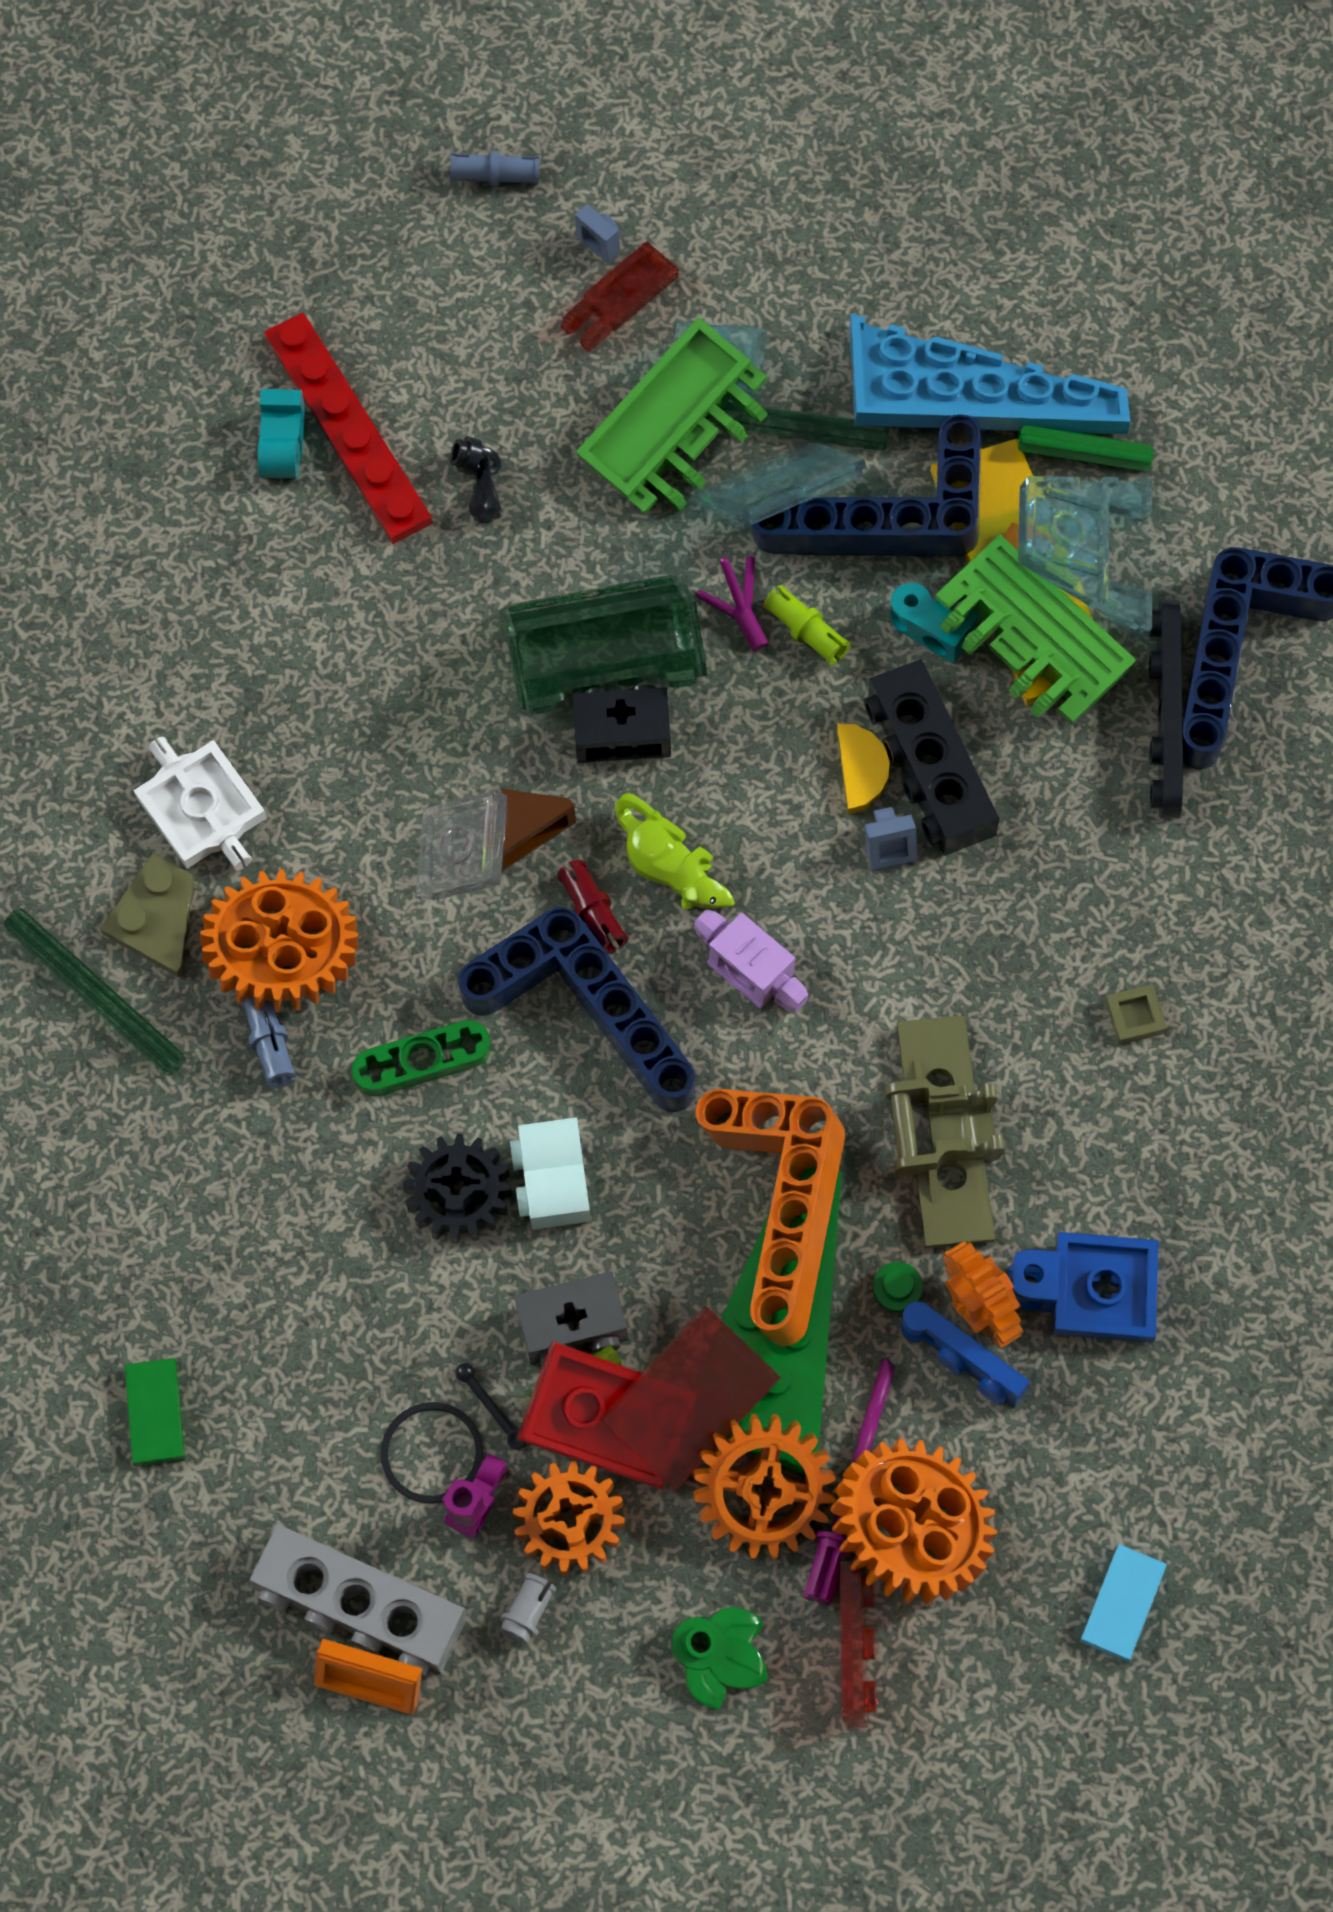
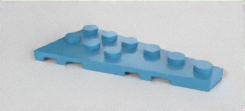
M851 314L849 333L855 425L940 428L945 419L952 415L963 414L975 419L979 424L980 430L1020 431L1023 425H1031L1075 433L1128 434L1130 414L1127 388L1076 374L1065 379L1043 373L1044 366L1027 361L1026 367H1021L1003 362L1002 354L936 336L929 341L905 335L906 328L890 324L888 330L867 325L866 317Z

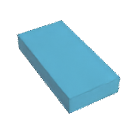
M1118 1544L1080 1642L1129 1662L1167 1564Z

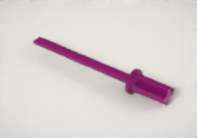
M886 1357L882 1360L851 1463H855L863 1451L868 1450L870 1452L878 1421L895 1370L894 1364ZM836 1514L830 1532L818 1531L815 1534L818 1549L803 1595L806 1600L815 1601L823 1606H829L832 1603L844 1559L848 1553L840 1552L839 1547L847 1539L844 1537L845 1534H838L832 1530V1527L842 1518Z

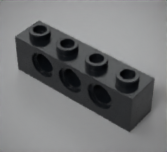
M916 660L870 678L868 697L864 698L867 715L873 725L881 723L887 737L883 738V745L889 760L893 765L900 763L906 777L902 778L904 792L912 805L919 803L925 815L924 818H921V824L928 842L931 845L938 843L943 855L946 856L997 836L1000 818L923 660ZM904 715H912L918 718L920 722L909 725L901 722L898 718ZM928 754L935 756L939 762L928 765L920 762L917 758ZM949 794L956 797L959 802L953 805H945L939 802L937 797Z

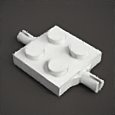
M165 737L157 738L159 746L153 741L148 749L156 757L162 768L154 778L134 790L140 804L187 869L211 853L221 850L236 871L243 869L241 860L247 867L251 863L252 857L246 852L238 839L244 832L267 818L263 807L214 740L194 753L178 757Z

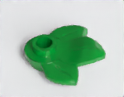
M727 1607L720 1609L709 1619L704 1617L688 1618L675 1628L671 1638L673 1655L685 1667L686 1687L689 1693L702 1705L717 1710L723 1703L727 1687L749 1689L764 1684L767 1681L765 1662L756 1647L750 1644L763 1626L762 1619L756 1614L741 1608ZM695 1633L701 1634L706 1640V1648L702 1653L696 1652L691 1646V1638Z

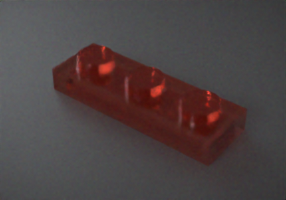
M840 1561L842 1720L847 1727H868V1713H877L878 1708L876 1681H867V1660H876L877 1653L875 1628H866V1608H875V1583L870 1586L866 1584L867 1576H865L864 1567L852 1570L850 1567L853 1561Z

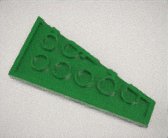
M817 1167L806 1169L801 1174L799 1181L811 1178L815 1174ZM838 1171L809 1323L805 1335L799 1342L791 1346L773 1344L756 1326L750 1315V1306L769 1218L768 1214L689 1388L696 1391L697 1395L685 1427L714 1439L713 1434L715 1432L722 1434L727 1439H731L733 1433L730 1421L735 1420L746 1431L750 1429L751 1414L757 1415L762 1428L768 1427L773 1414H778L782 1431H785L794 1420L799 1422L801 1426L799 1440L810 1433H814L818 1442L811 1453L819 1451L842 1171ZM807 1214L796 1216L792 1220L790 1228L802 1225L807 1218ZM798 1261L787 1263L782 1268L780 1276L791 1274L796 1269ZM788 1309L777 1311L772 1316L770 1325L782 1322L787 1316ZM761 1448L751 1450L747 1454L756 1457L757 1452H760ZM781 1450L779 1459L781 1469L805 1479L802 1465L793 1456Z

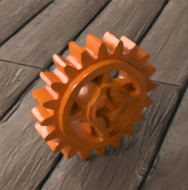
M751 1414L750 1429L746 1431L735 1420L730 1421L733 1437L727 1439L722 1434L715 1432L713 1437L719 1448L718 1452L706 1449L700 1451L701 1458L710 1467L693 1471L695 1480L702 1484H707V1486L693 1491L695 1502L709 1503L699 1512L701 1521L710 1522L717 1519L711 1529L712 1537L716 1540L730 1533L728 1546L732 1552H735L744 1541L747 1542L750 1557L754 1559L758 1555L761 1545H767L772 1558H777L779 1543L783 1541L786 1542L794 1553L797 1552L798 1542L796 1535L802 1533L805 1537L814 1540L816 1536L810 1525L811 1520L827 1523L829 1520L826 1512L819 1507V1504H829L836 1500L833 1492L822 1488L823 1485L830 1484L836 1480L832 1470L819 1469L830 1460L827 1451L819 1450L811 1453L818 1442L816 1435L810 1433L799 1440L801 1426L796 1420L790 1423L785 1431H782L778 1414L772 1415L766 1428H762L756 1414ZM761 1448L750 1464L743 1468H736L735 1471L729 1470L739 1457L751 1450ZM781 1450L793 1456L802 1465L805 1482L793 1480L791 1476L786 1475L781 1470L779 1462ZM769 1470V1476L774 1487L766 1489L765 1495L761 1497L760 1504L759 1495L753 1484H762ZM723 1490L733 1491L748 1502V1521L739 1518L728 1508L724 1501ZM793 1501L799 1502L796 1508L786 1517L768 1523L779 1508L786 1506V1504H793Z

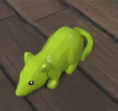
M625 793L616 801L615 813L617 820L627 833V857L637 874L652 882L667 885L674 892L681 895V905L686 910L693 907L716 909L734 906L735 902L729 890L705 874L712 867L709 863L713 860V856L707 850L699 846L693 852H690L682 844L686 834L634 794ZM630 809L644 815L647 818L646 821L633 817Z

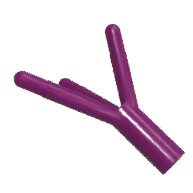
M747 556L742 595L729 559L722 557L720 564L737 608L703 590H698L696 597L736 619L752 652H755L769 645L752 611L755 558L753 556Z

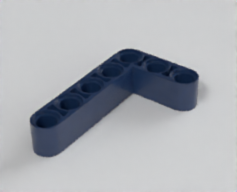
M963 414L952 415L941 424L938 440L937 497L763 498L756 502L750 512L754 542L758 548L772 554L846 556H960L968 554L977 546L979 540L982 462L979 424L972 417ZM957 440H965L969 442V444L964 447H955L951 445V443ZM957 481H963L969 484L968 486L961 489H955L949 486L950 484ZM777 522L782 524L776 530L763 529L768 523ZM822 522L828 524L822 530L809 529L814 523ZM868 522L874 524V527L865 531L855 528L860 523ZM912 522L921 525L918 529L912 531L901 528L903 525ZM953 523H964L967 525V528L953 531L948 526Z
M1239 547L1226 548L1216 556L1208 582L1182 720L1183 763L1194 769H1205L1211 767L1220 755L1227 730L1249 608L1315 621L1333 619V597L1325 598L1316 593L1318 590H1324L1333 596V565ZM1233 573L1241 579L1231 580L1226 578L1223 574ZM1280 582L1284 584L1287 588L1278 589L1273 587L1269 583ZM1219 613L1227 614L1231 618H1233V620L1223 621L1217 618L1215 615ZM1217 654L1222 656L1226 662L1216 663L1207 656ZM1211 696L1219 703L1215 705L1206 704L1199 697ZM1201 737L1209 741L1211 745L1200 747L1194 744L1191 739Z
M556 907L545 912L462 968L458 976L461 999L464 1007L469 1012L478 1016H486L498 1011L552 974L558 972L657 1106L668 1112H679L686 1109L693 1102L695 1097V1072L691 1064L580 916L573 910L566 907ZM559 930H567L573 934V937L566 942H556L550 938L554 932ZM519 956H527L534 960L529 967L524 969H517L510 965L511 961ZM585 967H595L601 971L593 979H583L577 975ZM480 982H487L494 986L485 995H476L470 992V989ZM614 1003H621L626 1005L629 1011L620 1017H613L608 1015L605 1009ZM644 1040L651 1041L658 1046L655 1051L649 1054H639L632 1048L636 1043ZM669 1078H678L686 1086L678 1092H668L661 1087V1084Z

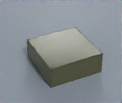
M1153 984L1106 995L1105 1004L1118 1045L1166 1033L1167 1026Z

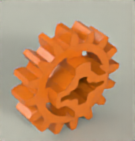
M963 1241L946 1251L942 1260L947 1266L945 1271L950 1279L945 1281V1285L953 1300L951 1302L959 1316L966 1320L974 1333L978 1334L982 1331L986 1338L989 1336L994 1346L998 1345L1000 1348H1003L1021 1337V1333H1023V1329L1019 1324L1021 1319L1015 1312V1310L1020 1308V1304L1015 1297L1014 1286L1007 1274L1000 1270L991 1256L983 1257L980 1251L976 1252L970 1242L966 1243Z
M576 1461L570 1462L568 1472L560 1473L558 1466L552 1463L549 1470L550 1477L544 1479L536 1472L531 1475L535 1486L533 1491L520 1488L518 1495L526 1504V1507L514 1508L513 1517L517 1521L525 1522V1524L514 1530L517 1540L530 1539V1542L524 1549V1553L528 1559L540 1553L542 1555L540 1561L542 1570L547 1571L553 1562L559 1563L562 1576L568 1575L571 1564H578L581 1572L586 1574L589 1573V1559L594 1557L601 1564L607 1562L603 1549L605 1545L612 1548H618L620 1545V1540L612 1533V1529L625 1528V1518L613 1514V1512L623 1507L622 1497H608L614 1488L613 1481L608 1478L598 1484L596 1482L598 1472L594 1466H591L583 1475L579 1474ZM569 1486L582 1488L594 1496L583 1498L570 1491ZM551 1492L553 1498L546 1511L537 1513V1517H535L540 1502ZM571 1508L573 1514L578 1515L576 1517L577 1525L573 1528H567L564 1521H559L562 1519L561 1510ZM600 1520H603L599 1534L587 1545L585 1537L591 1525L600 1523ZM554 1537L566 1543L569 1551L553 1548L542 1539L547 1540Z

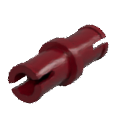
M583 860L569 862L578 879L574 880L565 865L558 871L557 878L562 882L575 905L573 911L586 923L607 954L616 952L607 935L609 933L612 935L620 949L628 942L629 938L610 909L611 899L606 892L599 890Z

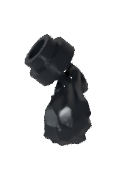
M469 436L464 439H456L450 453L451 465L456 466L458 472L469 475L477 471V483L473 487V495L469 504L472 517L480 523H488L500 518L501 506L491 474L497 473L501 468V459L498 453L491 448L482 446L480 439ZM489 457H491L494 460L493 465L490 464Z

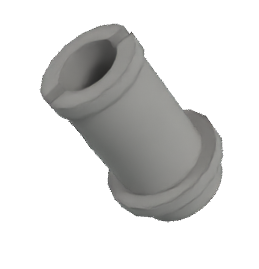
M528 1573L509 1612L502 1613L500 1616V1620L503 1622L500 1632L511 1640L524 1645L528 1644L530 1638H536L539 1634L536 1626L552 1595L555 1594L556 1587L552 1583H548L545 1586L547 1583L546 1579Z

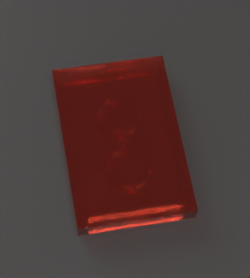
M704 1306L607 1410L600 1420L676 1491L703 1462L700 1451L702 1449L713 1451L717 1447L713 1434L717 1432L726 1437L731 1432L730 1421L735 1420L739 1423L781 1377L717 1315Z

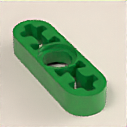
M465 1020L362 1051L353 1061L352 1076L356 1087L362 1093L369 1096H381L480 1066L490 1055V1037L486 1028L476 1021ZM470 1034L473 1040L482 1041L475 1045L476 1052L467 1055L464 1048L449 1051L452 1061L444 1063V1055L439 1041L446 1040L448 1049L461 1045V1036ZM418 1048H428L436 1055L434 1064L426 1070H416L408 1064L409 1055ZM399 1054L400 1065L405 1075L397 1077L396 1068H391L381 1073L382 1080L373 1083L370 1076L361 1077V1075L368 1072L367 1065L371 1062H377L379 1068H387L394 1065L391 1056Z

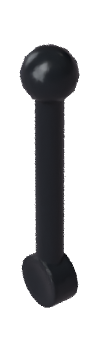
M468 1363L458 1365L455 1370L456 1378L460 1382L468 1384L507 1434L508 1445L515 1450L522 1449L526 1442L520 1441L517 1438L520 1429L513 1427L474 1377L475 1370L473 1366Z

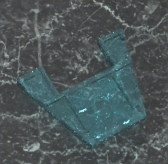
M1028 476L1020 485L1018 563L1135 635L1143 637L1152 628V593L1109 580V512L1144 522L1152 513V479L1137 477L1133 482H1119L1118 477H1103L1099 482H1081L1079 477Z

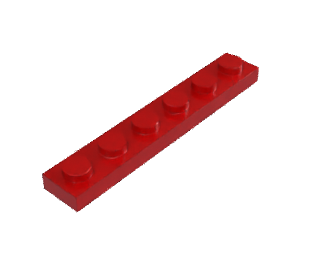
M304 312L264 331L265 339L295 388L302 390L305 404L392 544L432 525V516Z

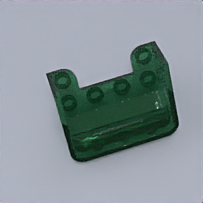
M660 576L511 604L499 610L514 690L520 711L529 709L532 714L551 712L558 708L557 702L565 699L564 690L572 689V693H583L590 688H600L599 684L618 681L619 685H634L645 681V675L655 673L659 680L669 681V686L673 688L691 686L697 683V677L708 676L696 601L681 576Z

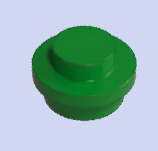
M891 1262L881 1267L876 1273L873 1281V1294L883 1308L892 1312H903L910 1303L919 1302L921 1299L923 1280L913 1266L904 1262Z

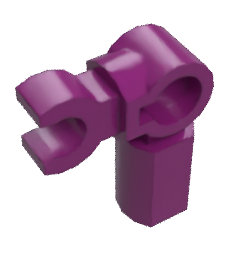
M488 1453L473 1483L463 1479L454 1480L442 1499L447 1511L444 1524L474 1539L495 1504L492 1496L508 1471V1468H506L507 1463Z

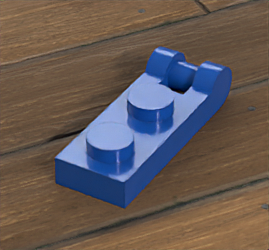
M913 1302L905 1307L901 1322V1332L906 1340L912 1343L925 1341L939 1351L936 1358L948 1370L958 1375L964 1370L980 1383L977 1385V1388L987 1399L997 1405H1002L1006 1401L1012 1407H1016L1027 1392L1030 1380L927 1304Z

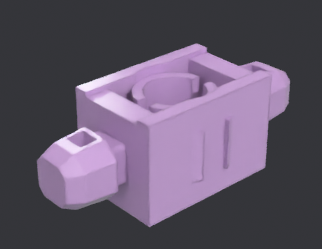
M705 910L696 919L694 928L697 935L709 945L710 952L707 964L760 1009L775 996L774 1002L786 1011L797 1012L807 1002L808 992L806 987L796 977H792L796 958L742 912L727 926V919L715 911Z

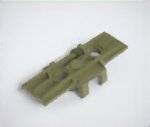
M965 1016L897 1022L904 1081L890 1083L884 1089L886 1099L891 1100L898 1152V1159L894 1161L895 1173L898 1175L916 1176L925 1249L956 1246L963 1241L972 1244L995 1242L985 1163L999 1160L1005 1152L1003 1136L1001 1134L995 1135L992 1107L998 1100L995 1083H986L983 1085L982 1090L975 1091ZM936 1073L944 1074L951 1079L953 1085L938 1087L931 1084L927 1078ZM911 1104H927L933 1154L918 1155ZM947 1166L957 1167L964 1173L966 1182L959 1189H945L938 1182V1172Z

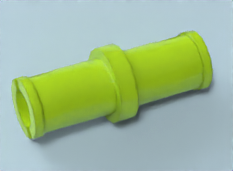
M784 585L777 586V591L773 589L764 601V608L791 629V636L799 643L805 641L826 659V662L830 665H835L837 659L839 661L843 659L850 648V642L841 637L823 621V614L815 607L808 608Z

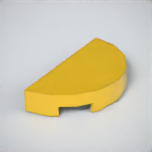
M837 723L848 815L866 810L870 807L871 803L881 796L883 790L888 785L890 760L885 746L872 732L854 724Z

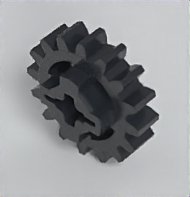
M457 1134L454 1145L447 1146L442 1136L438 1137V1150L432 1153L428 1148L422 1146L419 1151L423 1162L421 1164L409 1162L407 1165L409 1174L415 1178L403 1181L404 1192L414 1195L405 1201L409 1213L420 1211L415 1217L417 1227L422 1229L431 1223L432 1237L436 1240L443 1235L444 1231L450 1232L453 1244H458L461 1232L467 1231L473 1241L479 1240L478 1227L484 1225L487 1229L493 1231L496 1229V1225L492 1215L494 1213L506 1215L508 1212L507 1204L500 1199L512 1196L511 1184L502 1182L510 1176L507 1165H497L500 1157L496 1148L485 1154L483 1153L484 1145L481 1138H477L471 1146H466L463 1135ZM448 1162L438 1172H433L440 1165ZM469 1162L481 1167L489 1178H485L484 1173H475L469 1167ZM455 1181H464L465 1186L461 1188L460 1195H451L450 1189L454 1188ZM426 1200L439 1202L446 1209V1216L436 1212ZM478 1203L483 1204L476 1212L466 1216Z

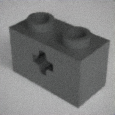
M612 1271L514 1296L530 1365L541 1362V1366H543L552 1341L580 1351L590 1350L592 1355L600 1356L617 1351L620 1348L619 1342L628 1340L627 1326ZM575 1314L576 1319L579 1321L578 1330L570 1331L566 1324V1316Z

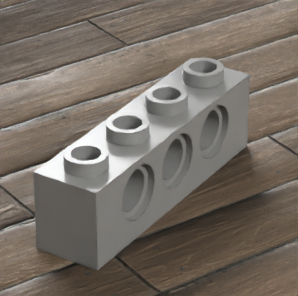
M279 1524L276 1525L249 1580L255 1590L260 1592L257 1600L280 1612H285L288 1605L307 1613L304 1621L309 1625L332 1634L335 1626L353 1634L350 1642L357 1647L379 1655L383 1647L400 1655L398 1661L423 1668L422 1676H426L429 1669L440 1674L442 1673L468 1618L465 1608ZM319 1572L324 1576L323 1584L317 1592L302 1594L297 1590L298 1582L304 1574ZM360 1592L370 1596V1605L364 1613L352 1616L344 1612V1603L350 1595ZM406 1613L414 1615L418 1622L413 1633L406 1637H397L390 1632V1626L395 1617Z

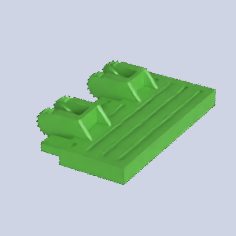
M697 317L579 447L576 454L578 458L644 514L658 501V498L644 487L646 484L673 507L681 511L687 502L679 491L660 478L668 467L672 468L688 485L697 490H700L706 481L695 469L678 456L675 451L679 448L693 461L719 434V429L711 424L706 417L734 440L742 444L748 437L747 432H745L744 427L739 422L733 420L721 409L729 400H732L751 419L761 423L767 416L766 411L736 384L740 381L752 392L756 393L768 378L751 363L750 359L701 318Z
M1001 534L989 543L935 595V599L948 611L960 600L962 601L940 625V628L947 635L957 630L975 610L980 613V618L984 622L967 635L961 647L968 654L974 652L996 632L999 636L988 647L1016 674H1019L1028 664L1031 665L1009 689V692L1015 698L1024 695L1041 676L1053 685L1033 703L1030 712L1037 718H1040L1064 695L1067 700L1058 708L1057 712L1072 725L1106 694L1136 662V659Z

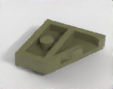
M152 853L100 928L101 933L164 970L180 977L184 969V950L190 923V904L193 900L195 884L193 874Z

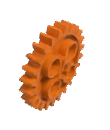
M279 869L276 880H269L264 871H259V883L252 884L247 878L241 877V891L238 892L226 886L224 888L225 901L217 899L211 901L212 914H204V930L200 931L203 964H208L211 980L220 978L222 993L236 988V1002L239 1004L249 996L254 997L256 1010H260L265 1001L268 1000L273 1002L275 1012H280L283 1001L290 1000L292 1006L297 1011L300 1010L301 998L307 997L314 1004H318L320 989L334 994L336 992L335 979L347 981L348 966H355L356 949H358L356 917L349 916L348 901L337 902L338 890L336 888L322 893V879L319 877L310 885L304 884V872L301 871L295 876L293 881L286 879L284 869ZM272 909L280 911L275 914L264 913L265 911ZM313 930L321 932L318 934H307V932ZM241 946H252L251 948L245 949L239 948ZM284 966L295 967L292 969H281Z
M899 1438L891 1449L883 1441L877 1445L872 1453L868 1450L863 1451L855 1463L852 1462L843 1473L845 1479H842L834 1490V1493L840 1498L831 1507V1512L842 1518L837 1521L832 1530L835 1533L845 1534L848 1537L839 1547L840 1552L854 1551L857 1555L850 1568L857 1570L866 1566L870 1570L866 1580L868 1586L875 1583L879 1578L885 1581L884 1596L889 1597L898 1587L902 1589L904 1601L908 1604L916 1597L918 1592H920L926 1605H930L938 1595L947 1601L958 1590L964 1592L974 1582V1579H977L986 1569L984 1563L995 1550L988 1543L997 1535V1530L985 1523L995 1515V1510L980 1506V1502L988 1495L987 1490L973 1491L970 1484L977 1475L975 1472L962 1476L958 1472L961 1464L959 1457L947 1464L943 1461V1447L939 1446L932 1455L926 1454L923 1440H918L909 1451L903 1438ZM892 1483H895L899 1487H901V1489L904 1491V1494L898 1492L893 1487ZM938 1505L947 1508L951 1516L942 1512ZM877 1525L883 1527L890 1537L883 1535L878 1530ZM924 1547L931 1550L937 1560L930 1557L924 1550Z

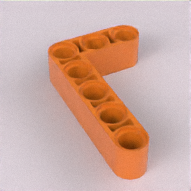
M714 1089L705 1093L699 1099L695 1108V1116L701 1127L718 1146L729 1149L782 1153L750 1306V1315L756 1326L773 1344L791 1346L799 1342L805 1335L809 1323L845 1141V1129L830 1105L817 1097ZM732 1112L730 1118L725 1123L715 1125L721 1115ZM779 1116L777 1122L772 1127L762 1129L763 1124L768 1119ZM826 1120L824 1127L820 1131L808 1134L810 1128L815 1123ZM817 1167L815 1174L811 1178L799 1181L801 1174L806 1169ZM807 1214V1218L802 1225L790 1228V1224L796 1216ZM798 1261L796 1269L791 1274L780 1276L782 1268L787 1263ZM788 1309L787 1316L782 1322L770 1325L772 1316L777 1311Z

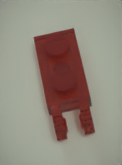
M648 241L644 242L584 293L583 299L562 318L560 326L567 334H571L578 330L591 317L592 313L597 315L599 319L585 331L580 339L581 346L590 352L608 337L612 330L616 331L674 282L679 277V268Z

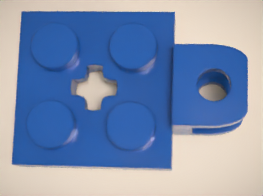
M1058 1232L1055 1251L1031 1249L1015 1254L1013 1264L1008 1269V1277L1014 1286L1013 1291L1020 1304L1019 1309L1037 1312L1053 1311L1052 1334L1153 1343L1156 1338L1159 1240ZM1103 1275L1108 1276L1110 1284L1118 1286L1119 1293L1111 1294L1109 1299L1101 1298L1099 1292L1094 1291L1092 1284H1097ZM1025 1277L1033 1278L1036 1283L1028 1282Z

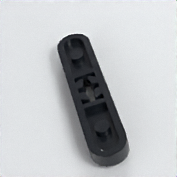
M1160 600L1158 609L1149 610L1148 636L1157 637V651H1150L1148 672L1149 679H1157L1158 736H1151L1149 761L1150 765H1158L1159 779L1151 780L1150 808H1158L1160 818L1179 819L1183 803L1181 608L1179 600Z

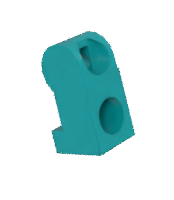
M260 389L259 476L260 478L297 479L300 456H302L306 418L302 390Z
M917 583L900 585L891 596V622L899 632L953 665L964 652V649L961 647L967 635L971 631L976 630L980 625V613L975 610L957 630L947 635L940 628V625L953 610L948 611L937 600H933L929 591Z

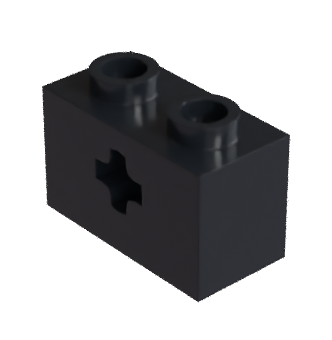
M643 684L634 686L630 690L609 691L605 688H590L583 693L572 694L577 763L671 757L667 687L656 688L653 685ZM617 718H626L627 724H617Z

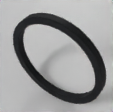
M428 1402L408 1408L392 1421L382 1440L381 1463L388 1481L400 1494L421 1503L443 1502L442 1499L446 1493L440 1495L417 1494L405 1488L392 1473L389 1465L388 1449L392 1435L397 1427L413 1414L426 1410L445 1411L462 1420L472 1433L475 1442L474 1464L465 1479L469 1482L474 1481L482 1464L483 1445L476 1425L464 1412L449 1404Z

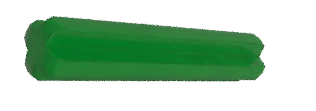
M1023 425L1018 435V450L1024 453L1142 472L1150 469L1153 460V447L1149 444L1031 425Z

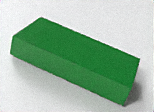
M170 1358L125 1364L133 1465L136 1467L185 1460L176 1359Z

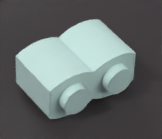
M577 1117L518 1125L520 1140L510 1141L514 1170L524 1169L526 1186L516 1187L520 1217L530 1216L532 1230L591 1222Z

